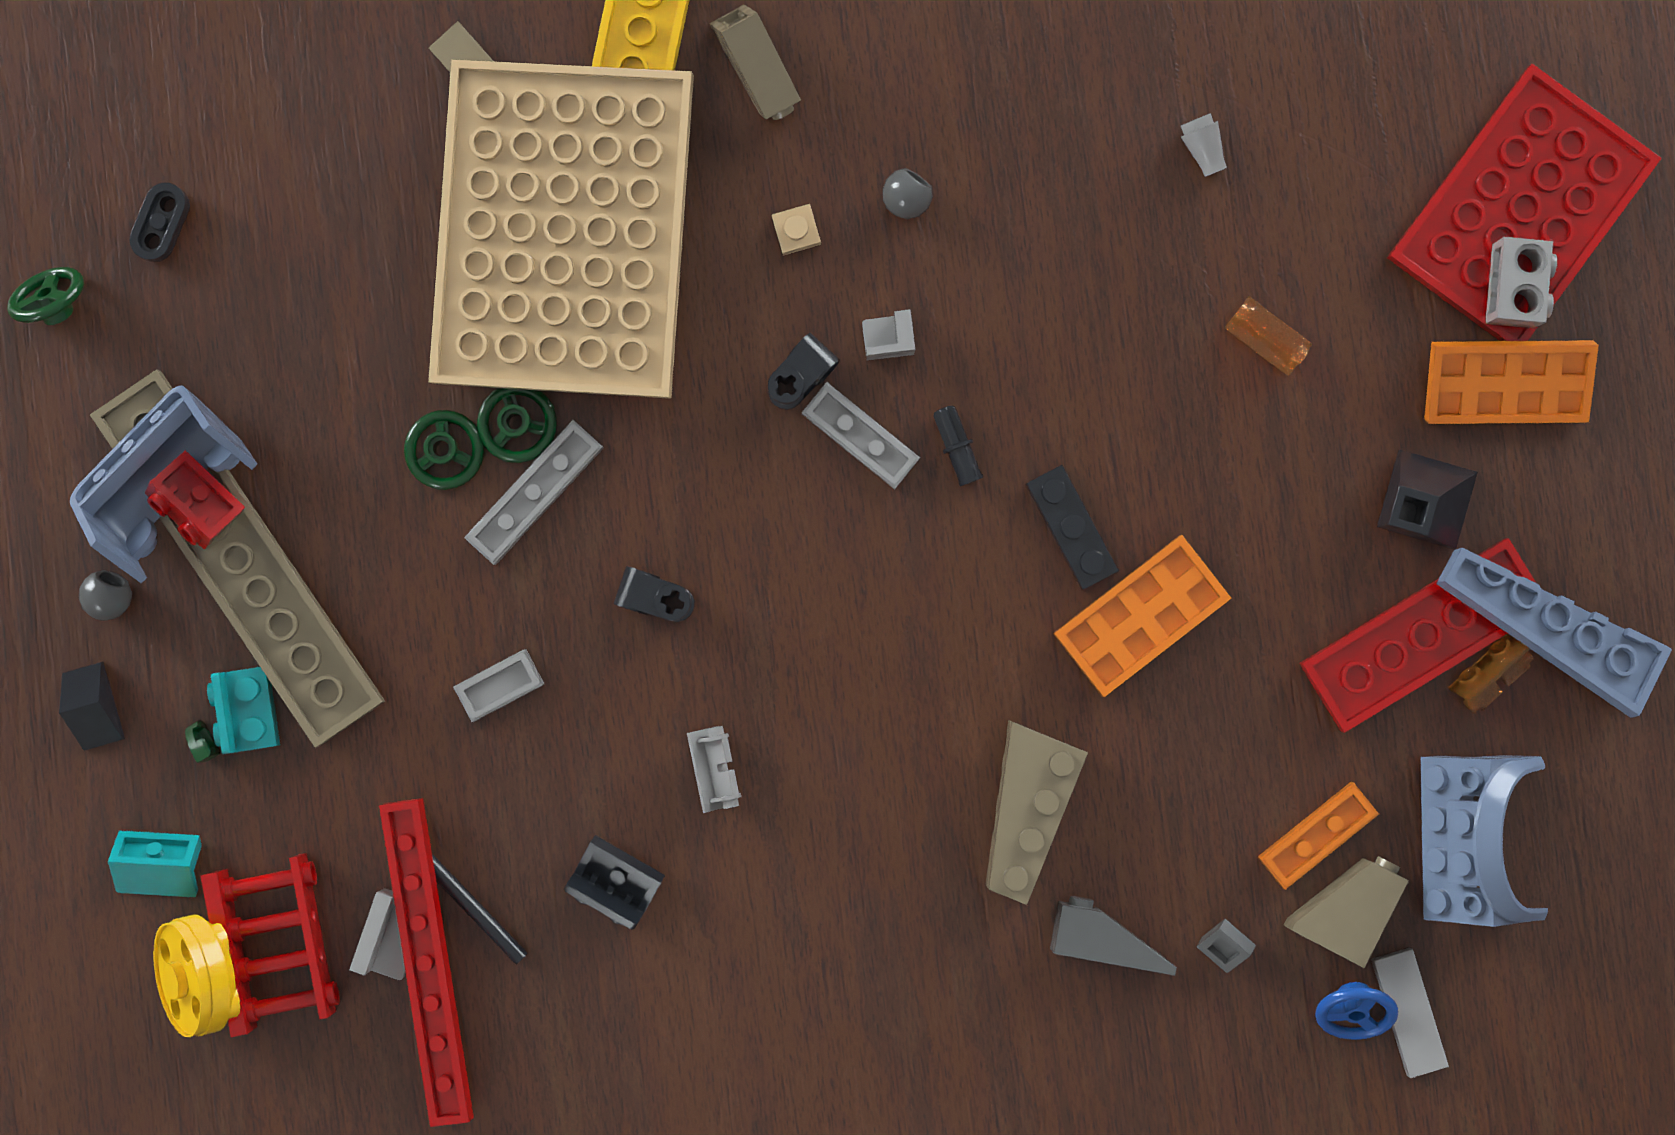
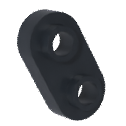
M164 182L156 184L148 191L130 234V246L137 256L149 262H160L172 253L190 208L188 196L182 189L172 183ZM170 199H174L175 208L170 212H166L164 209L165 203ZM154 236H159V246L151 249L149 247L150 239Z

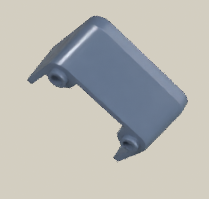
M177 386L170 390L77 485L70 497V505L90 546L140 583L147 576L138 560L148 556L156 547L157 529L154 523L161 517L147 502L148 496L145 494L149 482L184 450L205 469L210 467L215 472L225 469L230 470L239 461L243 462L251 470L257 465V462L242 440L184 386Z

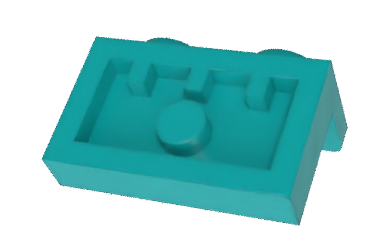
M261 667L211 674V683L207 685V696L212 707L215 706L217 723L213 724V737L216 746H221L222 754L279 746L280 738L272 683Z

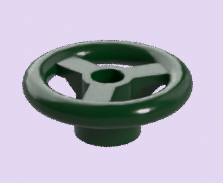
M57 267L30 277L10 296L7 304V311L10 317L22 323L43 320L46 325H55L63 322L72 314L73 306L71 304L79 297L83 290V276L76 269ZM59 279L71 280V285L67 291L58 290L57 284ZM42 286V287L39 288L32 296H30V297L24 299V298H25L28 294H30L33 290H35L36 288Z
M497 388L487 396L479 409L477 429L483 445L493 456L506 462L523 463L539 457L552 443L557 429V416L549 398L539 390ZM515 395L526 396L534 400L543 411L545 423L532 420L528 411L518 405ZM503 399L505 407L501 409L497 417V424L501 431L493 438L489 428L490 414L495 405ZM516 415L521 416V427L511 429L510 419ZM527 432L542 435L540 440L529 449L512 451L503 448L511 438L521 437Z
M438 410L422 416L410 428L405 440L404 456L410 472L418 481L434 489L448 490L464 485L475 476L483 461L484 445L477 426L468 417L451 410ZM449 422L460 426L468 434L472 444V455L458 450L456 440L449 435ZM435 424L436 432L430 434L423 445L425 455L417 459L416 445L420 435L427 427ZM442 442H447L449 445L448 453L444 456H439L437 454L438 445ZM451 461L466 467L459 474L448 478L435 477L426 472L434 464L444 465Z

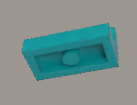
M119 830L108 860L116 892L196 897L198 886L194 869L202 847L200 835Z

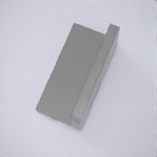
M383 888L376 892L349 969L350 971L362 975L373 971L397 980H402L405 977L406 972L392 890Z

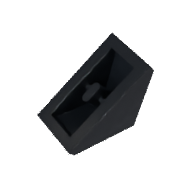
M104 662L62 673L59 714L82 749L85 751L124 740V733Z

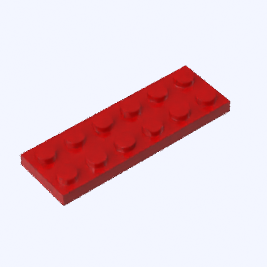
M1509 538L1502 539L1478 554L1510 570L1514 575L1525 577L1536 583ZM1437 579L1299 664L1339 730L1345 733L1508 633L1437 585Z

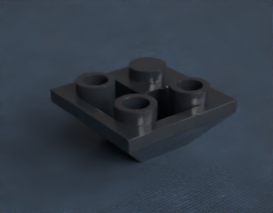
M1398 450L1377 527L1456 549L1478 472L1404 450Z

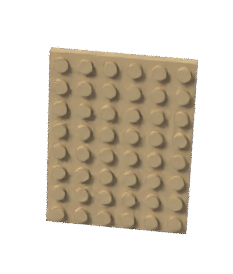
M451 60L429 383L671 399L694 81L692 71Z

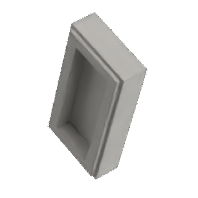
M524 649L455 685L453 688L471 722H475L545 684L527 649Z

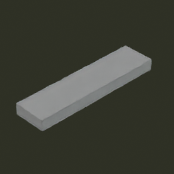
M572 420L464 538L493 565H496L604 447L577 422Z

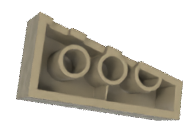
M1008 720L986 886L991 891L1027 905L1088 752Z

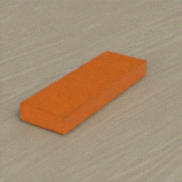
M1350 782L1261 853L1258 859L1282 889L1286 890L1377 817L1379 813L1356 784Z

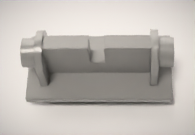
M723 726L687 733L703 813L739 806L738 798L742 796L738 790L734 769L728 770L727 766L728 762H732L728 742L729 733H724Z

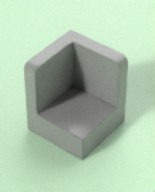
M910 309L894 311V316L866 319L862 322L866 361L914 355L915 342Z

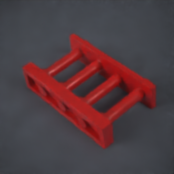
M307 853L289 858L290 870L234 880L233 877H229L228 869L201 875L209 922L211 924H221L228 937L229 954L233 964L236 990L240 1000L239 1015L228 1020L231 1037L245 1035L256 1029L257 1021L260 1020L261 1016L316 1005L319 1020L328 1018L337 1012L336 1006L340 1003L339 989L335 981L331 982L313 889V885L317 884V873L314 863L312 861L308 862ZM294 885L298 904L297 910L242 920L241 917L236 916L234 901H237L238 896ZM302 925L305 950L254 960L244 957L241 941L245 940V936ZM309 965L314 989L257 1000L256 997L251 996L249 981H252L253 976Z

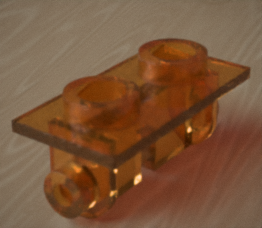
M1250 296L1247 297L1224 327L1287 376L1291 374L1297 364H1300L1309 353L1308 350L1313 345Z
M1506 634L1501 640L1493 643L1488 652L1476 663L1462 671L1459 678L1448 688L1465 699L1463 703L1472 713L1477 712L1479 709L1484 711L1490 703L1503 693L1496 681L1501 678L1504 684L1510 686L1524 672L1531 668L1529 663L1534 660V657L1530 654L1529 647Z

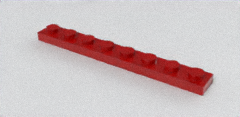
M423 798L384 803L379 805L430 1127L468 1123L474 1118L424 800Z

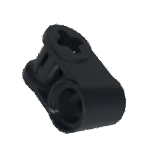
M807 334L770 376L768 380V393L771 402L780 409L789 410L795 408L816 386L820 385L839 364L840 359L813 334ZM782 382L784 385L793 382L794 394L792 396L789 393H784L782 396L778 395V384Z
M628 566L625 567L613 603L641 614H651L674 622L686 620L691 616L695 607L694 597L686 588L662 580L659 576ZM680 592L679 599L684 602V607L682 610L675 609L673 614H670L671 607L665 604L667 597L674 598L676 593Z

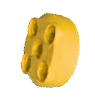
M196 914L173 919L169 923L162 924L155 936L153 959L157 988L167 1017L175 1030L184 1037H199L221 1031L229 1019L237 1017L240 1013V1000L236 990L234 969L229 954V941L224 927L219 923L211 924Z

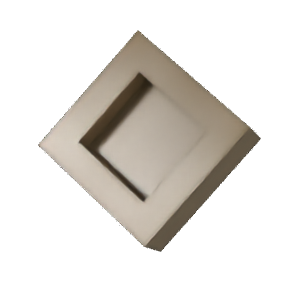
M810 204L771 215L783 256L821 245Z

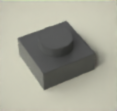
M1224 919L1203 935L1196 947L1228 973L1250 957L1256 945L1229 921Z

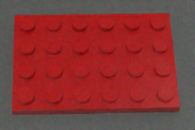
M1531 64L1500 103L1393 248L1387 259L1499 341H1528L1538 327L1525 328L1485 324L1492 244L1503 237L1553 241L1552 253L1557 255V268L1554 277L1550 278L1549 294L1553 295L1555 304L1662 158L1537 66ZM1519 254V267L1523 271L1530 273L1532 269L1531 260L1526 255ZM1516 294L1514 298L1516 308L1520 312L1527 313L1529 307L1527 299L1520 294Z

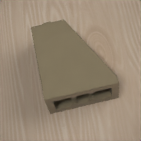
M742 5L709 23L758 113L765 119L772 117L773 120H778L790 114L794 110L793 105L801 101L758 13L746 5Z
M1379 856L1375 863L1362 858L1287 917L1284 926L1365 968L1409 880L1397 875L1400 870L1399 866Z

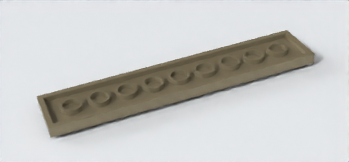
M156 369L91 413L90 416L113 449L173 388L164 374ZM208 467L206 470L245 506L244 511L219 533L206 549H203L198 544L192 545L187 542L178 532L177 528L179 526L168 515L165 517L161 516L160 520L315 748L320 747L386 701L229 470L225 469L215 472Z

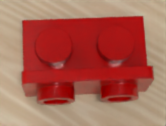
M186 450L153 478L145 491V494L148 496L147 502L151 508L163 517L168 515L179 526L177 528L178 532L187 542L192 545L198 544L203 549H206L213 539L245 509V506Z

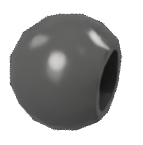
M907 168L894 171L886 179L883 187V201L886 208L896 217L904 219L920 217L929 209L933 198L932 186Z
M102 570L90 574L83 581L79 588L78 598L82 609L88 615L101 621H107L120 617L131 604L132 591L129 582L117 573Z

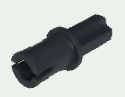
M953 405L947 406L934 412L933 417L946 448L942 451L944 454L948 453L959 480V486L961 487L984 478L970 446L973 440H968L956 407Z

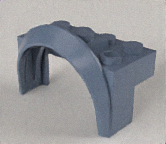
M1541 756L1421 757L1424 920L1490 927L1545 920L1548 908H1526L1516 899L1507 879L1503 857V826L1510 796L1514 787L1524 775L1545 769V763ZM1479 796V801H1473V797Z

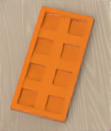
M1594 340L1431 342L1424 419L1428 424L1589 422L1599 345Z
M1179 535L1053 634L1100 695L1105 697L1232 598L1184 536Z

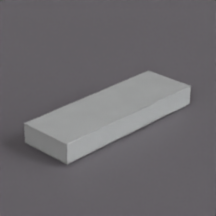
M828 382L825 383L802 411L804 417L894 490L920 459L918 455Z
M1406 948L1371 959L1380 991L1388 994L1398 1007V1018L1392 1026V1030L1406 1075L1409 1078L1449 1067L1413 949Z

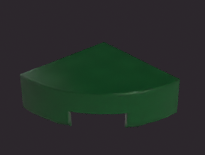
M198 720L185 729L188 746L197 763L210 761L220 755V749L216 746L203 721Z

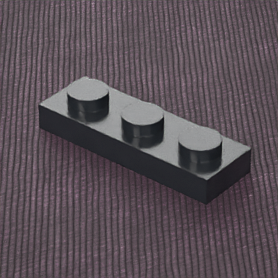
M1063 465L1025 484L1081 590L1119 571Z

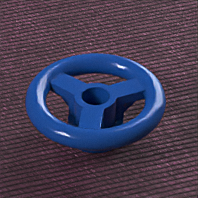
M1350 982L1324 997L1316 1008L1315 1017L1318 1025L1328 1034L1342 1039L1359 1040L1372 1038L1388 1031L1397 1021L1399 1011L1396 1002L1388 994L1370 988L1364 983ZM1375 1003H1379L1386 1010L1385 1016L1378 1022L1370 1016L1369 1012ZM1347 1020L1351 1023H1358L1361 1027H1344L1332 1021Z

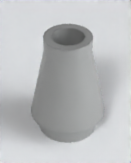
M1211 113L1181 125L1184 134L1181 136V139L1202 169L1204 177L1227 168L1223 155L1218 121H1213Z

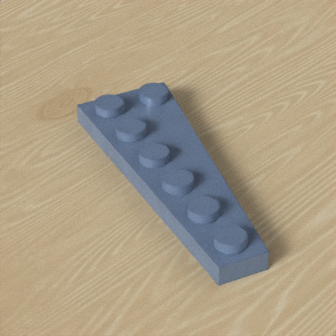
M1464 548L1453 551L1436 583L1630 718L1640 716L1672 651L1670 647L1631 628L1624 629L1609 622V618L1600 613H1590L1574 605L1575 601L1562 595L1557 597L1542 590L1539 584L1525 577H1518L1510 570Z

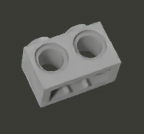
M1503 237L1492 244L1485 324L1535 328L1546 323L1547 318H1550L1554 305L1553 295L1549 294L1550 278L1554 277L1557 268V255L1552 253L1553 241ZM1519 254L1526 255L1531 260L1532 269L1530 273L1523 271L1519 267ZM1516 294H1520L1527 299L1529 305L1527 313L1520 312L1514 304Z

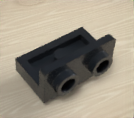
M595 835L576 870L565 885L564 891L572 895L578 902L589 905L605 914L614 923L634 930L665 875Z

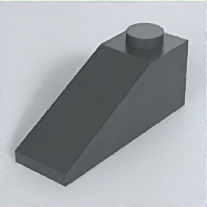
M1070 896L1069 902L1058 901L1050 947L1054 954L1169 975L1176 974V966L1102 910L1093 907L1094 900Z

